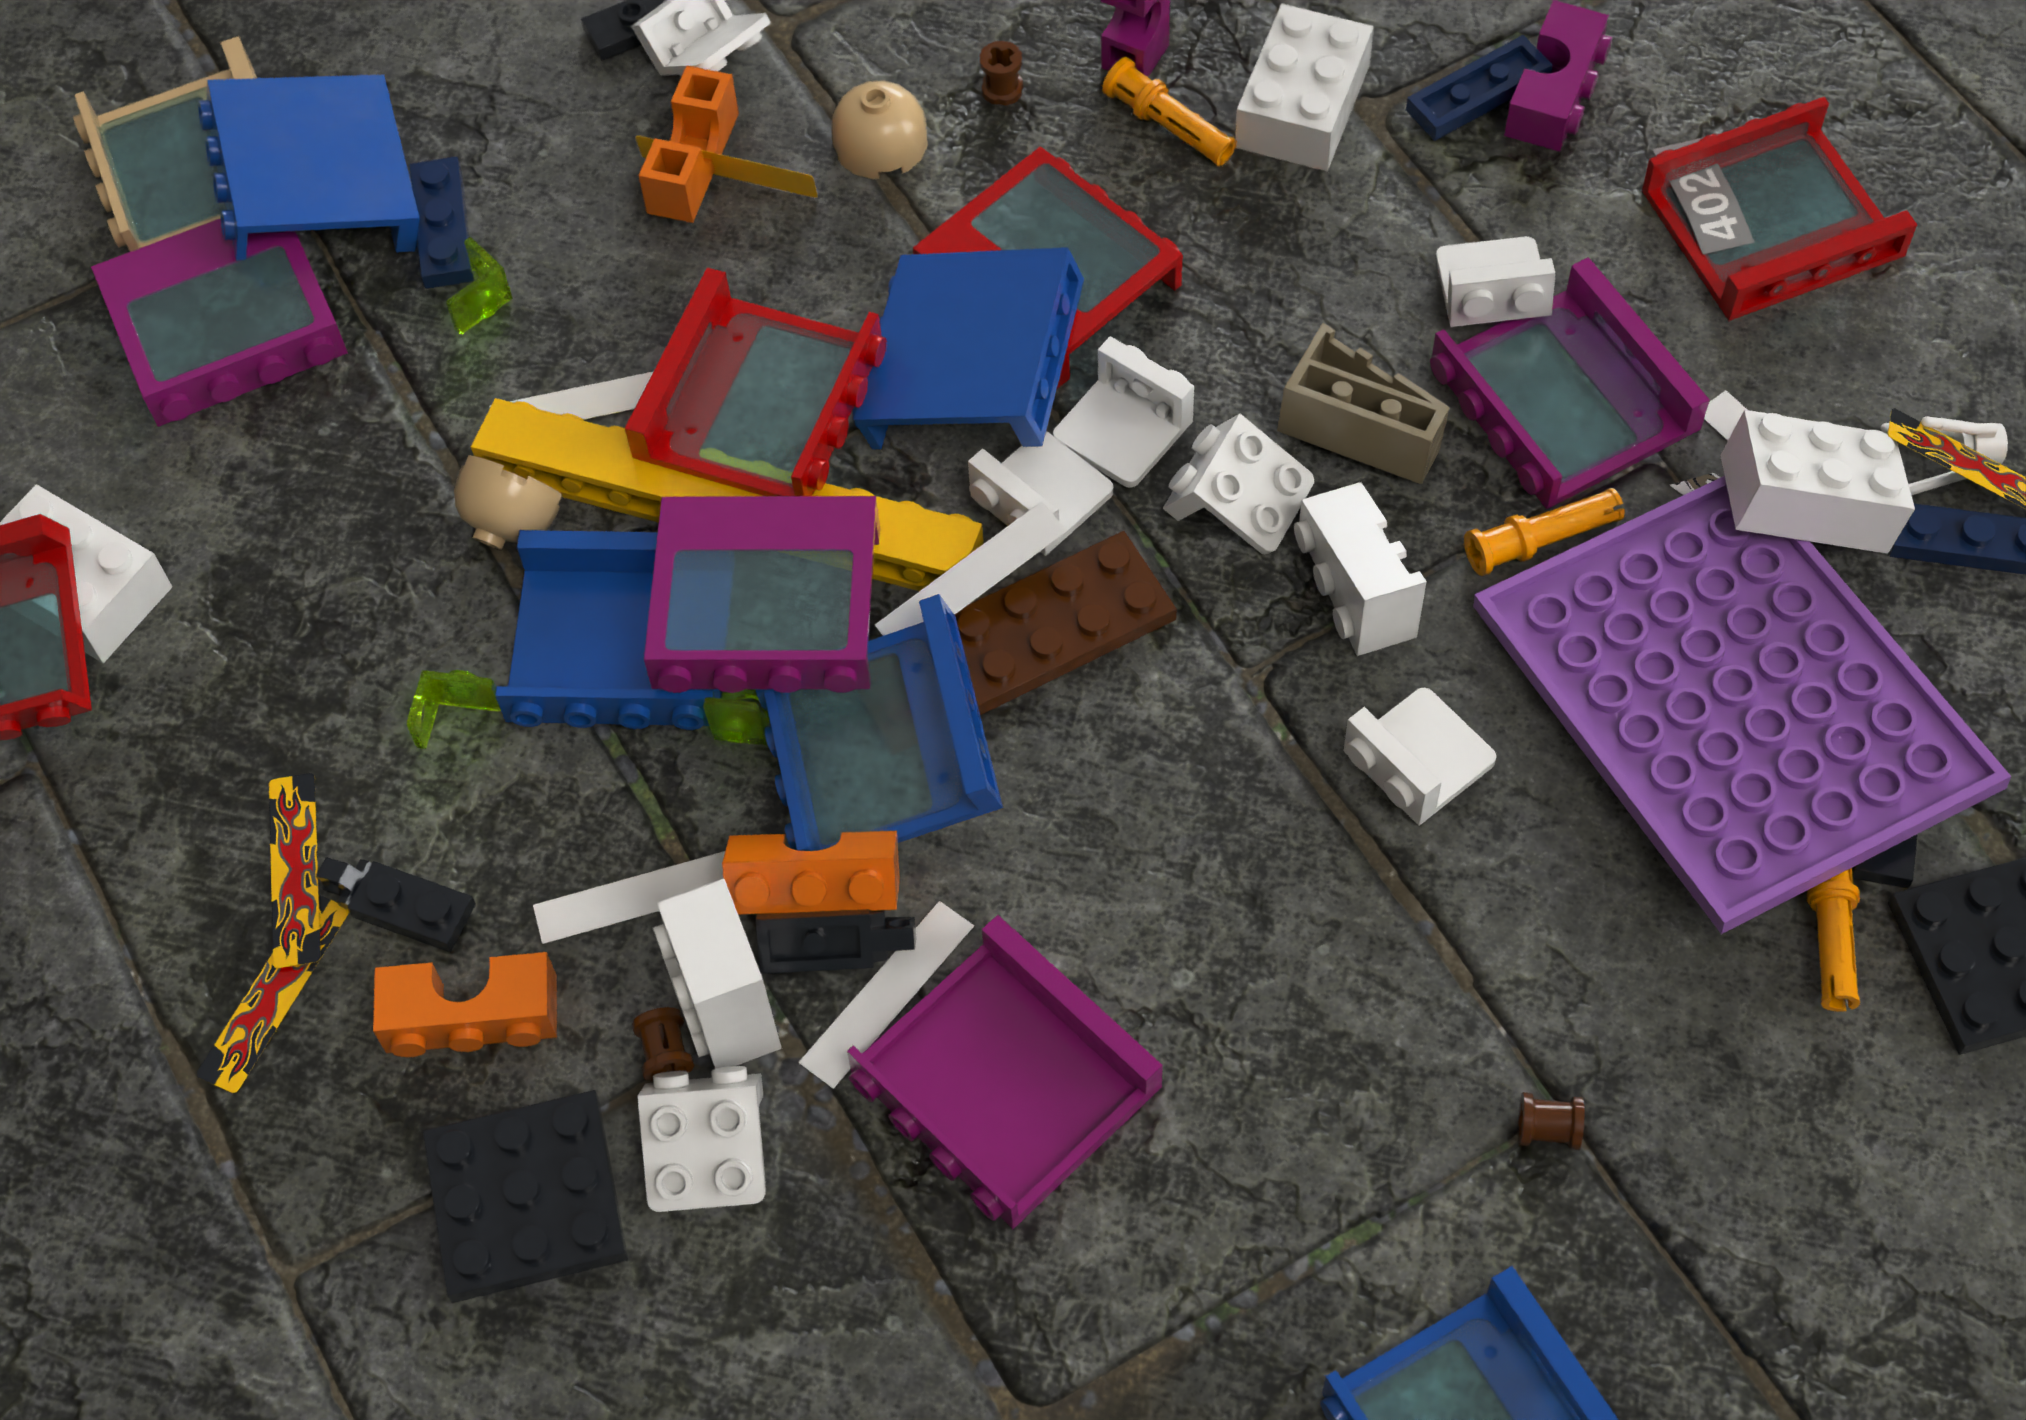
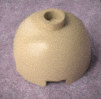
M884 80L868 81L848 91L841 98L832 115V143L838 154L840 164L855 175L879 179V172H891L901 168L903 174L921 161L928 146L927 128L923 109L915 96L899 84Z
M468 455L465 465L461 467L458 474L454 497L455 507L461 519L476 529L472 537L473 539L502 550L505 542L518 544L519 530L547 531L560 508L558 505L562 496L560 492L530 476L525 479L503 470L504 465Z

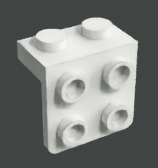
M666 0L631 27L660 75H680L682 77L686 65L713 71L721 70L727 64L725 59L727 55L736 49L741 51L757 43L762 38L760 31L771 22L766 13L733 16L725 0Z
M1527 236L1447 245L1437 249L1436 263L1450 327L1552 315L1555 269L1552 258L1540 260L1537 244L1533 238Z
M1110 336L1098 349V381L1055 427L1053 436L1095 469L1125 487H1135L1193 422L1194 385L1189 383L1181 373L1175 370H1167L1148 359L1137 347L1132 345L1126 346Z
M1240 413L1217 427L1212 424L1208 425L1198 435L1192 445V449L1196 453L1191 462L1183 465L1170 481L1169 488L1173 492L1163 509L1179 521L1202 508H1206L1261 554H1269L1275 551L1299 511L1301 500L1307 497L1314 484L1313 474Z
M1047 431L1042 447L1021 446L1002 463L983 448L968 461L971 497L1007 526L1041 501L1044 502L1063 525L1067 532L1040 551L1045 556L1113 495V483L1111 480Z
M1428 688L1417 689L1378 720L1363 707L1347 721L1343 751L1356 767L1364 771L1387 794L1389 799L1406 812L1418 825L1425 822L1495 765V751Z
M729 1066L712 1070V1078L689 1079L688 1072L670 1071L653 1075L654 1083H646L638 1094L647 1203L653 1211L664 1212L756 1204L763 1200L766 1193L759 1115V1105L763 1098L761 1073L747 1075L746 1067Z

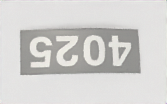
M1702 138L1653 149L1655 155H1658L1665 150H1676L1696 143ZM1717 162L1668 179L1689 219L1703 255L1755 243L1737 198Z

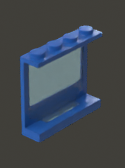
M940 594L919 601L924 622L868 641L867 657L871 689H854L846 693H837L828 689H799L791 693H782L773 689H755L761 706L764 710H768L771 725L765 727V737L772 755L778 758L781 774L775 775V785L784 806H788L791 823L785 825V833L791 849L817 851L832 847L839 842L841 832L897 831V840L900 843L1003 808L956 616Z
M1513 1266L1492 1277L1486 1294L1346 1377L1341 1378L1337 1370L1327 1375L1322 1391L1325 1399L1320 1401L1322 1411L1327 1420H1618Z

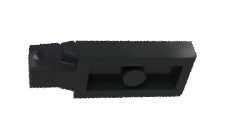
M326 857L316 874V878L320 879L323 884V890L339 895L337 903L340 907L349 910L353 918L447 952L452 951L476 906L471 895L375 861L371 863L370 861L360 859L355 868L348 863Z
M870 909L772 913L757 914L756 916L760 973L763 974L873 968L875 962L888 960V951L915 950L916 945L915 918H885V910L870 911Z

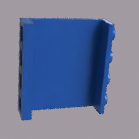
M384 75L207 80V100L198 101L199 123L201 130L210 131V136H206L205 140L208 166H217L218 173H213L214 197L216 203L225 204L226 210H221L220 213L221 231L224 241L232 240L236 261L246 260L248 233L390 226L396 252L416 251L420 218Z
M1069 248L900 256L895 276H892L889 282V297L884 315L879 318L881 335L887 340L885 356L879 367L873 366L867 378L868 388L863 404L859 408H853L855 426L861 431L872 449H882L888 425L1010 423L1023 447L1043 446L1084 278Z
M519 530L517 550L525 572L508 687L497 686L495 694L505 722H513L524 727H535L541 723H567L578 728H588L595 724H621L631 729H642L649 725H674L685 730H695L702 726H719L723 691L718 689H689L685 692L673 693L663 689L651 688L644 662L658 532ZM680 553L675 557L666 638L667 649L727 650L736 564L734 553Z

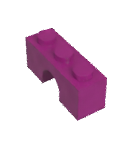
M1101 0L1103 3L1116 7L1110 23L1101 35V68L1109 71L1117 61L1128 57L1134 61L1135 69L1149 77L1169 46L1170 0Z
M1553 0L1537 42V49L1553 64L1552 73H1539L1524 69L1510 102L1504 136L1560 152L1567 134H1577L1585 106L1579 105L1582 98L1591 99L1599 71L1593 69L1596 63L1600 65L1605 64L1613 37L1605 35L1608 14Z

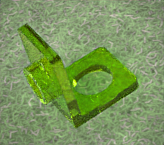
M471 237L466 239L464 244L472 268L480 277L446 302L454 329L459 334L465 333L483 319L491 317L500 307L513 299L504 268Z
M422 670L407 719V728L416 747L420 749L427 748L439 704L499 712L501 709L495 696L496 685L494 681L490 678L477 677L463 670H453L449 673ZM424 706V716L421 724L422 709Z
M744 689L735 693L723 692L722 699L705 698L703 708L714 740L767 745L765 727L771 725L768 710L766 711L762 707V712H760L757 703L740 701L746 698L759 701L755 689Z

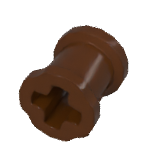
M995 41L987 44L979 55L980 67L985 73L981 87L982 95L985 100L994 105L1000 104L1005 106L1013 104L1022 96L1023 79L1018 74L1022 66V52L1018 46L1007 41Z
M662 1007L648 1010L638 1015L632 1022L634 1035L641 1038L646 1059L642 1066L645 1080L653 1081V1075L663 1072L686 1071L690 1073L694 1068L692 1055L685 1052L680 1031L684 1024L681 1010L677 1008Z
M1522 1092L1518 1115L1519 1145L1529 1146L1532 1140L1567 1143L1569 1149L1580 1150L1584 1132L1583 1097H1572L1570 1102L1534 1099L1532 1093Z

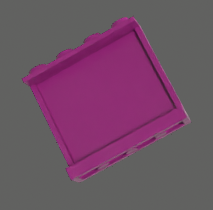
M997 915L981 929L982 946L864 1053H861L853 1045L847 1050L852 1072L849 1075V1080L856 1090L869 1102H873L878 1098L891 1111L888 1115L889 1119L905 1138L913 1141L918 1137L932 1150L929 1154L931 1161L945 1177L951 1181H954L957 1177L963 1180L973 1190L970 1197L985 1216L992 1221H995L1000 1216L1014 1229L1162 1088L1163 1065L1005 920Z

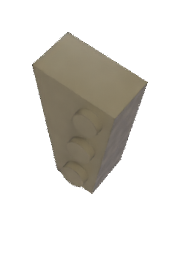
M1323 322L1284 387L1277 431L1422 484L1440 451L1450 407L1400 373L1392 377L1372 364L1373 355L1361 347L1353 351L1335 339V330Z

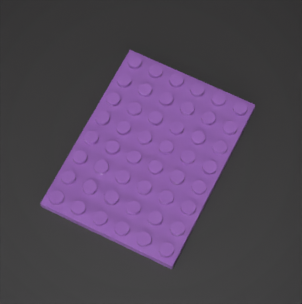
M1725 476L1474 594V609L1721 934L2007 788L2011 779V775L1810 541L1735 529Z

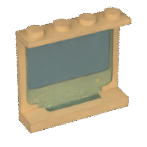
M239 36L221 42L230 69L105 114L96 115L84 91L74 94L81 114L73 116V119L85 144L90 142L92 148L84 150L85 156L96 178L102 177L103 182L97 184L96 189L107 213L111 211L114 213L115 217L108 219L107 223L119 248L127 245L130 252L219 219L221 210H226L224 203H216L213 173H218L217 166H208L205 140L206 136H210V131L201 130L198 101L207 100V80L257 78Z

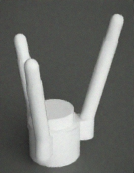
M1924 417L1921 420V424L1924 427L1933 428L2000 464L2006 458L2008 446L2007 433L2004 426L2000 423H1973L1935 417ZM1889 423L1882 424L1881 431L1888 433ZM1950 471L1908 485L1912 496L1967 478L1954 471Z

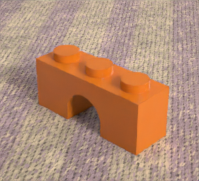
M686 65L671 100L673 111L670 141L654 139L638 176L647 214L693 223L715 172L712 159L703 157L702 150L722 155L739 115L732 74Z
M897 831L841 832L840 840L837 844L817 851H799L787 847L785 834L729 836L722 862L723 878L726 881L738 914L870 909V911L897 910L900 885Z
M547 952L489 957V979L482 992L470 1000L452 1002L444 999V984L432 962L375 968L373 1032L386 1053H392L400 1057H416L424 1054L426 1050L450 1048L459 1052H472L481 1049L484 1044L505 1042L518 1047L533 1046L538 1044L541 1039L557 1038V975Z

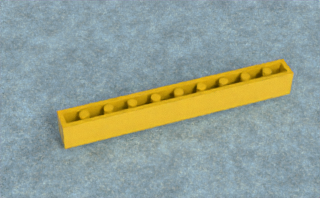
M495 398L471 445L474 456L504 465L503 470L525 479L530 476L560 492L563 498L658 523L662 497L762 496L634 459L623 427H606L590 423L569 413L559 415L537 409L535 406L523 401L513 403ZM713 450L702 451L700 457L704 460L792 485V474L777 471L767 464H749L730 459L724 454ZM825 483L822 490H815L812 496L874 495L861 488L846 489ZM876 496L880 522L879 545H874L872 579L921 591L984 544L982 523L974 522L965 515H947L924 509L919 504L911 501L897 502ZM776 553L852 573L853 556L850 553Z

